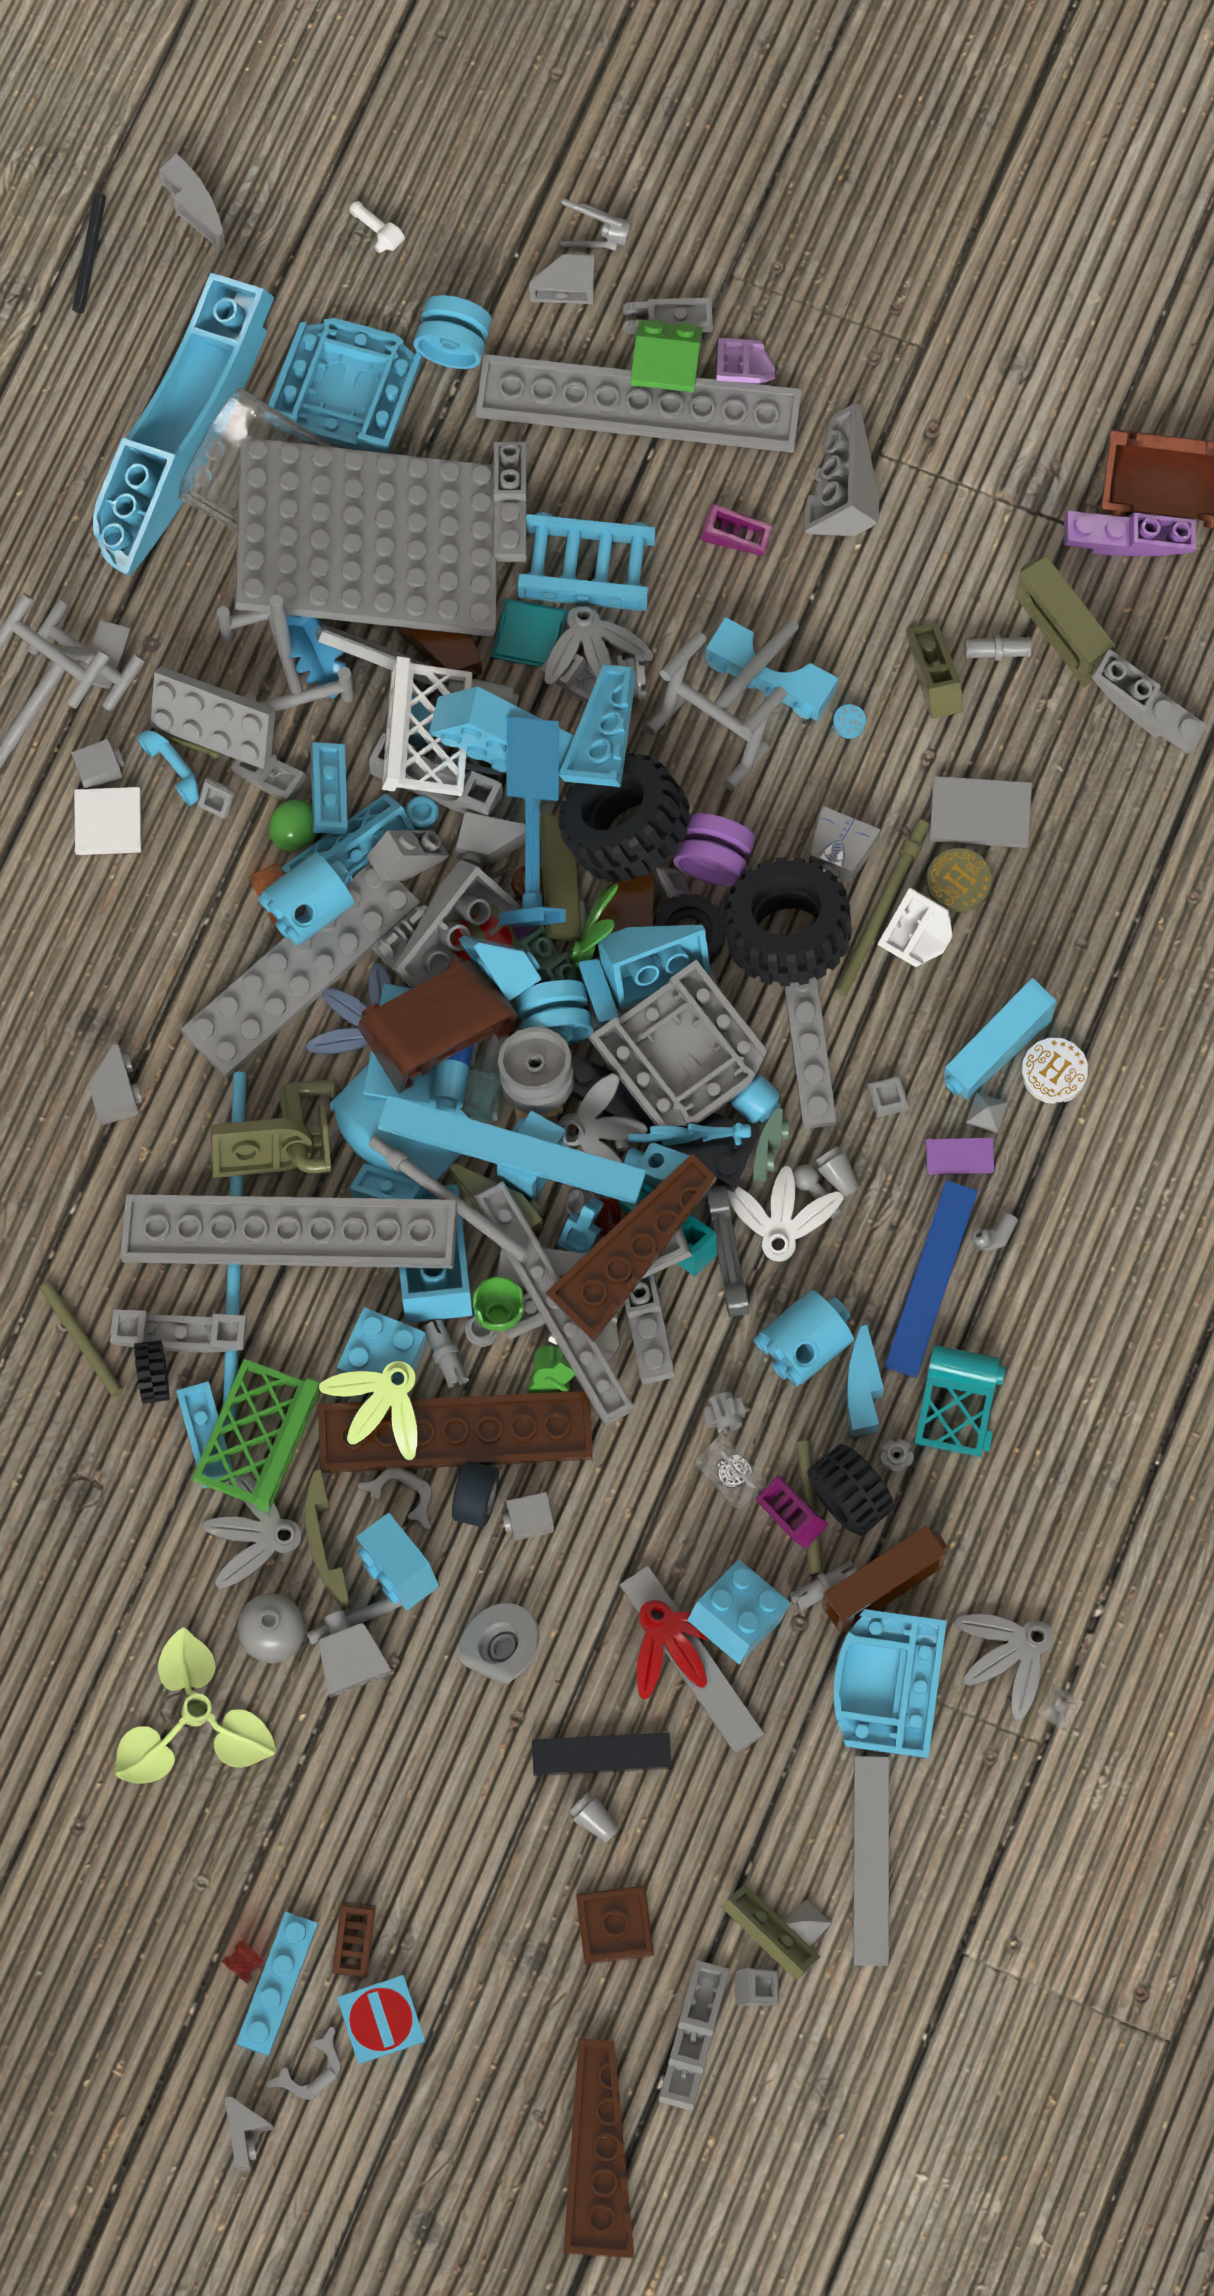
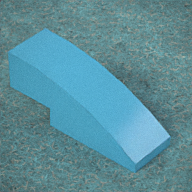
M867 1325L861 1326L859 1329L848 1371L846 1400L851 1438L876 1433L879 1428L873 1399L883 1397L884 1387Z

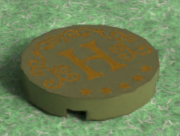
M953 848L943 851L933 859L928 868L927 890L930 898L949 909V912L973 911L985 902L991 891L992 874L989 864L980 854L970 849Z

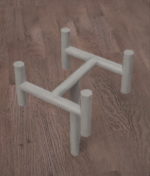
M22 593L0 627V652L14 632L29 643L26 649L28 652L35 656H38L41 652L52 660L53 663L1 741L0 768L24 735L64 671H67L79 680L65 701L69 706L75 709L78 707L100 673L114 684L101 704L106 710L112 712L144 664L145 659L134 653L123 672L120 673L107 663L110 658L109 654L101 649L96 654L57 626L70 606L62 598L58 599L36 633L21 622V619L34 601L31 596ZM51 637L61 645L51 644L47 640ZM74 660L84 661L89 666L85 669Z
M276 594L270 598L271 613L247 611L230 616V611L227 607L221 606L217 609L221 637L225 642H230L234 639V628L266 619L269 620L291 694L259 703L275 708L276 712L341 693L342 700L345 702H351L354 699L351 671L347 667L339 669V680L303 690L294 658H289L292 653V644L282 596ZM247 694L244 696L245 698L256 701V697L253 694Z
M792 619L788 620L714 702L683 682L689 659L707 640L702 632L697 631L660 671V676L664 680L669 681L662 708L644 726L646 733L654 736L679 707L688 700L747 741L741 762L723 781L727 789L734 790L769 751V746L761 741L770 713L786 697L787 693L782 687L777 686L744 723L725 710L799 629L797 622Z

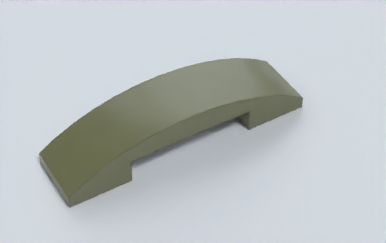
M316 1470L312 1475L306 1499L305 1520L308 1543L317 1572L325 1587L343 1609L351 1608L342 1568L328 1569L317 1512L330 1510L322 1472L321 1470Z

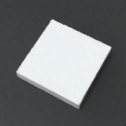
M140 787L74 790L76 855L142 852Z

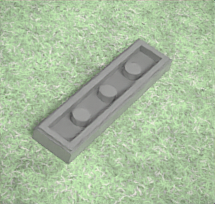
M322 622L318 624L315 631L318 642L390 670L397 656L410 658V663L432 666ZM414 674L413 679L431 686L433 685L427 676Z

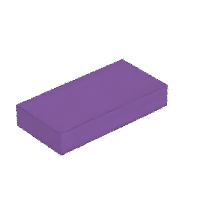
M993 1138L926 1139L927 1175L994 1173Z

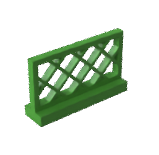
M244 1359L193 1475V1482L255 1504L256 1509L269 1513L320 1395V1383L309 1378L303 1381ZM247 1371L261 1375L265 1385L248 1392L243 1382ZM268 1378L275 1381L270 1383ZM284 1384L296 1388L292 1399L279 1404L273 1391L274 1388ZM240 1388H241L243 1394L237 1396V1395H238V1392H239V1390H240ZM269 1391L275 1406L257 1413L251 1398ZM246 1400L253 1415L235 1421L230 1412L232 1406ZM288 1408L286 1415H284L283 1409ZM278 1412L282 1420L281 1427L266 1433L260 1419ZM228 1418L231 1424L224 1426ZM256 1421L262 1436L244 1442L238 1428ZM234 1430L240 1444L222 1451L218 1443L219 1436ZM276 1437L272 1446L270 1439ZM265 1442L270 1451L268 1457L254 1463L247 1448ZM214 1448H216L217 1454L212 1455ZM243 1451L249 1466L231 1472L225 1457ZM218 1460H221L227 1475L217 1479L203 1475L206 1466ZM263 1467L259 1476L257 1469ZM253 1472L257 1481L253 1492L250 1493L238 1488L235 1478ZM230 1481L232 1486L226 1484L225 1482Z

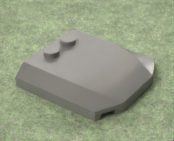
M697 960L672 976L666 985L619 1018L615 1017L589 1036L591 1043L656 1126L685 1127L690 1123L697 1125L751 1085L767 1053V1049Z

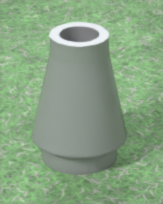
M838 1146L816 1160L820 1167L817 1170L843 1195V1198L848 1197L861 1188L856 1181L846 1152L842 1153Z
M589 1792L584 1794L568 1811L574 1817L572 1819L574 1822L600 1838L604 1843L609 1841L620 1829L613 1822L597 1795L593 1797Z

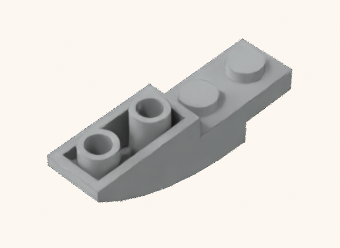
M494 442L493 556L496 557V562H526V442Z
M1111 649L1105 652L1091 676L1107 697L1128 717L1155 738L1159 736L1164 737L1186 754L1193 751L1207 727L1204 722L1159 691L1161 685Z
M654 1273L641 1279L625 1300L642 1384L675 1377L669 1337Z

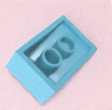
M702 925L627 927L607 935L598 943L601 965L612 997L620 1010L642 1002L666 985L672 976L695 960L700 963L709 976L711 975L705 929Z

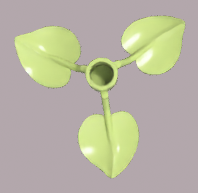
M181 1628L168 1640L158 1662V1676L164 1687L170 1691H178L185 1688V1692L189 1696L182 1707V1718L162 1740L159 1733L150 1727L133 1728L122 1737L117 1748L114 1773L124 1781L146 1784L165 1777L175 1762L174 1753L165 1745L173 1739L185 1724L200 1726L208 1721L216 1731L220 1732L214 1740V1750L218 1758L231 1767H248L273 1756L276 1752L275 1743L270 1731L257 1716L246 1710H231L225 1715L223 1726H221L215 1720V1716L210 1714V1700L205 1695L192 1691L191 1687L202 1688L211 1681L216 1666L214 1657L208 1647L194 1637L186 1628Z

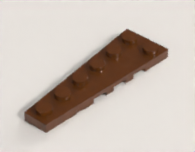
M692 1153L545 1292L546 1295L594 1342L716 1182V1176Z
M579 2038L563 2253L634 2259L614 2041Z

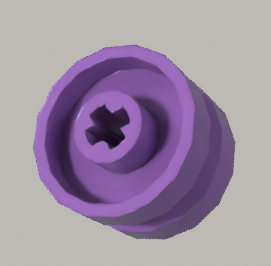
M704 813L691 814L689 826L685 827L687 829L685 841L678 844L679 848L673 859L674 865L690 877L714 885L732 886L736 880L742 881L741 875L747 869L744 859H747L752 853L756 841L755 835L745 826L725 817Z

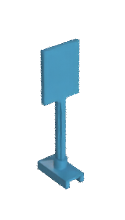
M510 716L507 717V796L525 799V894H523V909L499 912V926L521 924V927L528 928L566 922V909L542 906V894H540V800H559V721Z

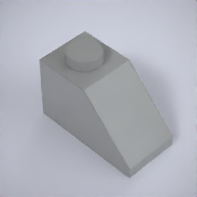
M584 252L562 254L529 282L530 302L593 304L595 255H588Z
M465 812L456 845L457 859L477 867L481 864L488 866L525 845V824Z

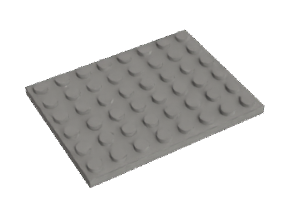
M246 437L241 438L235 609L271 613L270 598L277 594L283 598L286 615L494 636L496 630V557L493 556L494 465Z

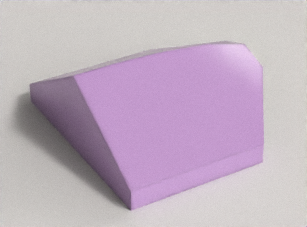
M718 338L717 381L760 384L775 379V365L764 350L765 346L762 341Z

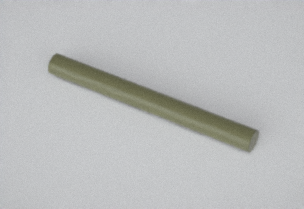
M47 1281L39 1287L40 1291L111 1396L114 1397L123 1391L122 1386L52 1283Z
M802 1440L796 1442L802 1498L817 1512L815 1492L807 1474L808 1469L812 1467L810 1441ZM818 1536L807 1547L810 1576L823 1573L820 1538Z

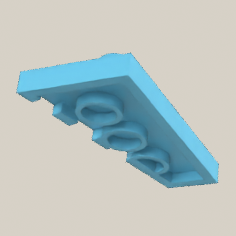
M602 666L559 772L564 782L621 787L636 673L632 667Z

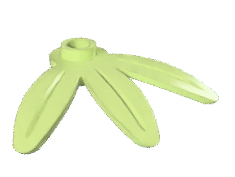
M395 1361L388 1364L382 1373L369 1371L346 1372L332 1376L320 1383V1391L333 1396H356L374 1392L361 1406L351 1423L347 1436L350 1444L354 1445L368 1436L383 1419L389 1407L392 1406V1427L399 1450L407 1460H412L415 1457L417 1423L414 1409L407 1393L414 1387L416 1375L409 1364ZM398 1371L404 1375V1382L400 1385H396L392 1381L393 1374Z

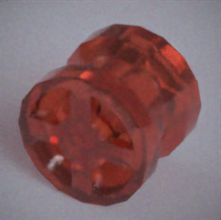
M241 1940L235 1944V1951L231 1956H225L221 1961L246 1984L252 1980V1973L256 1968H262L266 1963Z

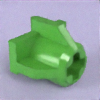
M543 1346L535 1351L534 1369L530 1376L528 1391L532 1393H553L558 1389L563 1392L570 1391V1379L575 1374L560 1348Z

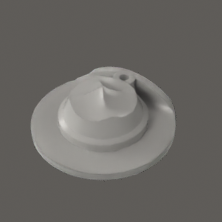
M501 1603L484 1609L471 1620L463 1633L460 1642V1661L466 1667L500 1683L509 1684L528 1668L537 1653L540 1639L537 1622L526 1609L516 1604Z

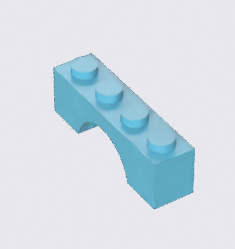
M725 617L706 647L705 661L715 671L719 673L727 672L736 677L755 657L753 650L754 632ZM811 663L800 670L788 673L773 671L765 666L747 688L752 689L755 687L764 692L765 696L768 697L777 686L782 687L787 695L779 704L783 702L792 707L793 711L804 719L812 718L819 721L838 690L839 678Z

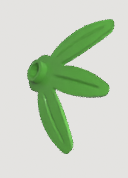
M618 882L611 887L608 885L603 890L585 921L580 942L574 940L569 958L574 961V968L579 969L578 963L581 961L592 960L595 945L612 932L615 923L613 920L606 919L597 923L596 921L616 893L619 886Z

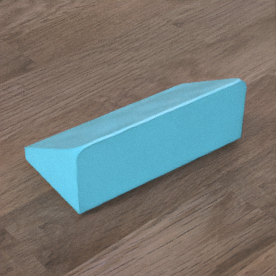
M599 959L581 961L578 963L580 974L600 1029L615 1017L619 1018V1014Z

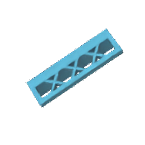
M385 793L347 820L348 828L346 835L327 834L280 869L285 874L308 856L318 852L330 865L339 860L350 875L353 876L370 863L367 858L368 853L387 830H415L402 805Z

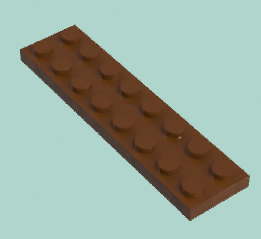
M585 1391L410 1399L417 1423V1448L415 1457L412 1460H407L403 1457L395 1440L392 1427V1406L389 1407L375 1429L363 1440L353 1445L347 1440L348 1432L355 1415L365 1402L318 1404L320 1470L322 1473L378 1471L396 1468L463 1466L467 1461L485 1465L593 1460L590 1400Z

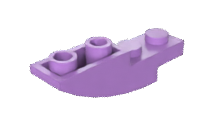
M1068 510L1064 515V545L1091 548V554L1111 556H1163L1190 553L1196 550V520L1133 513L1129 518Z

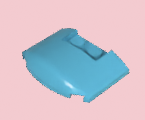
M367 1065L330 1102L331 1111L335 1112L338 1129L354 1152L368 1165L410 1178L404 1172H397L387 1164V1159L369 1146L370 1140L377 1135L394 1149L400 1148L410 1156V1161L437 1181L463 1154L379 1130L378 1123L386 1098L363 1094L368 1070ZM457 1109L452 1113L468 1118L461 1109Z
M864 1609L859 1615L862 1617L851 1628L844 1640L835 1671L834 1708L836 1720L845 1738L843 1739L846 1747L929 1758L947 1621Z

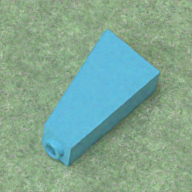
M1034 978L945 1067L943 1077L946 1080L944 1083L956 1096L961 1094L968 1100L1052 1022L1056 1000Z

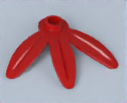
M659 1600L646 1602L641 1607L638 1615L641 1626L647 1631L643 1638L637 1661V1687L639 1696L642 1699H648L651 1696L658 1681L663 1660V1644L676 1665L692 1683L700 1688H704L707 1684L701 1659L693 1645L681 1632L701 1639H710L687 1621L691 1612L672 1613L670 1607ZM651 1612L661 1614L662 1619L656 1620L652 1618Z

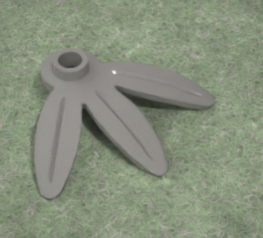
M578 606L568 613L567 624L569 629L559 638L549 655L544 680L547 684H554L563 675L573 661L580 643L583 644L586 660L596 681L602 666L611 665L610 656L602 638L633 657L635 654H643L644 661H651L653 654L645 643L629 630L611 622L601 621L598 613L590 607Z
M611 1073L593 1085L584 1097L577 1114L568 1113L564 1115L557 1125L566 1129L567 1145H581L586 1153L624 1164L621 1157L600 1138L610 1140L628 1139V1134H645L647 1127L644 1123L628 1117L607 1116L597 1118L611 1102L619 1085V1077ZM569 1124H575L579 1129V1133H572L569 1130Z
M247 1474L239 1476L235 1480L238 1488L250 1493L253 1492L257 1483L255 1479ZM244 1501L260 1521L243 1517H219L203 1523L202 1528L204 1531L219 1538L240 1542H256V1544L237 1554L222 1569L215 1581L218 1588H225L244 1580L258 1570L275 1551L290 1553L299 1546L301 1542L300 1528L291 1520L280 1519L279 1512L274 1503L270 1512L266 1513L256 1509L255 1504ZM282 1530H287L290 1532L291 1537L287 1541H282L278 1538V1533Z
M970 1614L956 1617L954 1626L963 1632L984 1639L1008 1642L993 1649L979 1659L965 1675L964 1683L971 1686L988 1681L1008 1670L1017 1661H1020L1012 1690V1715L1014 1719L1022 1720L1031 1707L1038 1689L1041 1669L1040 1655L1046 1653L1053 1644L1054 1636L1051 1628L1042 1621H1030L1021 1627L1010 1620L987 1614ZM1031 1633H1041L1043 1640L1041 1642L1033 1641Z

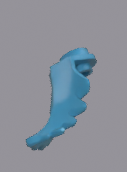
M287 615L292 644V653L289 658L300 657L296 666L297 672L303 673L309 670L306 682L311 685L316 681L314 687L339 680V669L347 666L345 662L335 659L345 652L317 641L315 631L318 624L322 621L318 620V618ZM338 694L332 695L330 698H336Z

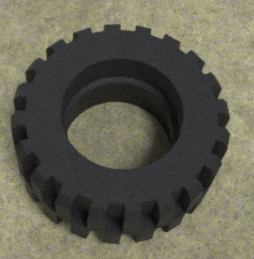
M625 753L621 787L576 783L573 787L570 786L565 794L566 801L561 803L559 811L561 815L558 819V826L564 843L584 869L589 871L592 876L613 882H618L620 878L622 881L635 880V876L640 875L644 877L650 874V870L656 866L660 868L666 863L665 859L669 855L673 856L679 848L677 844L679 841L684 840L687 833L685 827L689 826L690 806L688 799L684 795L685 793L660 761L644 754H637L636 756L634 753ZM640 805L637 812L627 822L608 830L611 823L621 813Z
M786 857L776 858V862L772 863L764 861L757 864V869L752 870L750 868L741 875L742 881L736 880L731 886L730 893L725 898V911L723 912L729 953L733 954V960L740 968L744 967L745 973L752 978L759 976L763 983L772 985L773 982H779L780 986L790 987V983L799 982V985L808 984L809 979L813 977L818 980L827 975L826 969H835L840 963V957L846 955L852 936L849 899L843 884L839 881L837 882V876L830 870L823 872V866L812 861L811 864L805 863V859L794 857V861H786ZM789 908L806 911L817 918L810 927L792 935L773 934L759 926L761 921L769 914Z

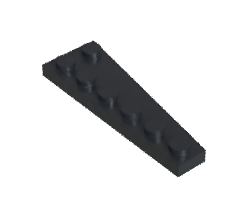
M574 1055L572 1059L574 1084L571 1095L583 1101L586 1094L597 1081L608 1074H615V1072ZM619 1079V1085L613 1099L601 1113H605L608 1116H622L638 1120L646 1125L647 1132L645 1134L650 1133V1127L656 1125ZM713 1112L697 1125L732 1127V1125H736L738 1122ZM751 1128L750 1138H741L742 1144L735 1145V1141L731 1136L712 1139L703 1142L701 1137L687 1143L664 1147L687 1155L693 1153L716 1176V1183L721 1186L726 1185V1189L735 1193L760 1131ZM662 1141L655 1142L656 1144L662 1145Z

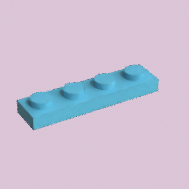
M285 1911L238 2036L237 2046L270 2057L319 1926L317 1922Z

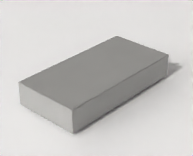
M100 620L90 650L96 654L101 649L109 654L110 658L107 663L119 671L132 633L131 628ZM85 663L84 668L87 669L89 665ZM100 673L92 684L93 686L111 690L114 686L111 681Z

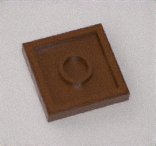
M645 1885L576 1894L585 1965L654 1956Z

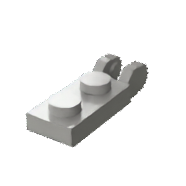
M712 298L648 299V301L623 304V313L628 316L638 317L648 314V320L654 319L662 323L676 325L689 323L695 327H703L702 333L713 332ZM647 320L626 321L623 324L624 333L626 332L629 335L636 334L639 321Z

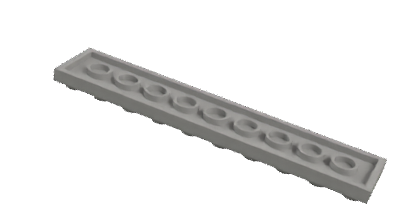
M488 354L483 356L476 418L794 453L802 389L697 378L694 392L630 385L632 370Z
M126 1194L120 1259L124 1263L453 1269L457 1201L441 1199Z

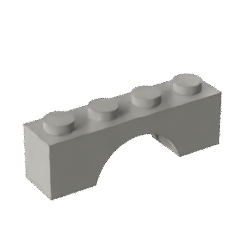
M382 733L369 759L371 775L380 779L383 778L385 733ZM407 753V760H408V759L411 758V756ZM424 756L421 757L431 770L436 768L434 767V762ZM414 762L406 768L405 778L420 780L426 775L419 765ZM443 769L436 774L443 784L456 785V775L451 770ZM474 771L465 773L462 796L403 788L417 795L431 798L436 803L459 813L470 812L494 817L503 798L502 783Z

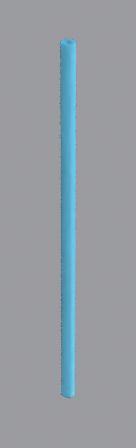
M245 1072L233 1073L232 1123L245 1122L247 1075ZM244 1175L230 1176V1196H243ZM227 1264L226 1314L239 1315L241 1265ZM238 1351L225 1352L223 1406L238 1374ZM237 1404L233 1405L230 1411L235 1421ZM228 1418L224 1426L231 1424Z

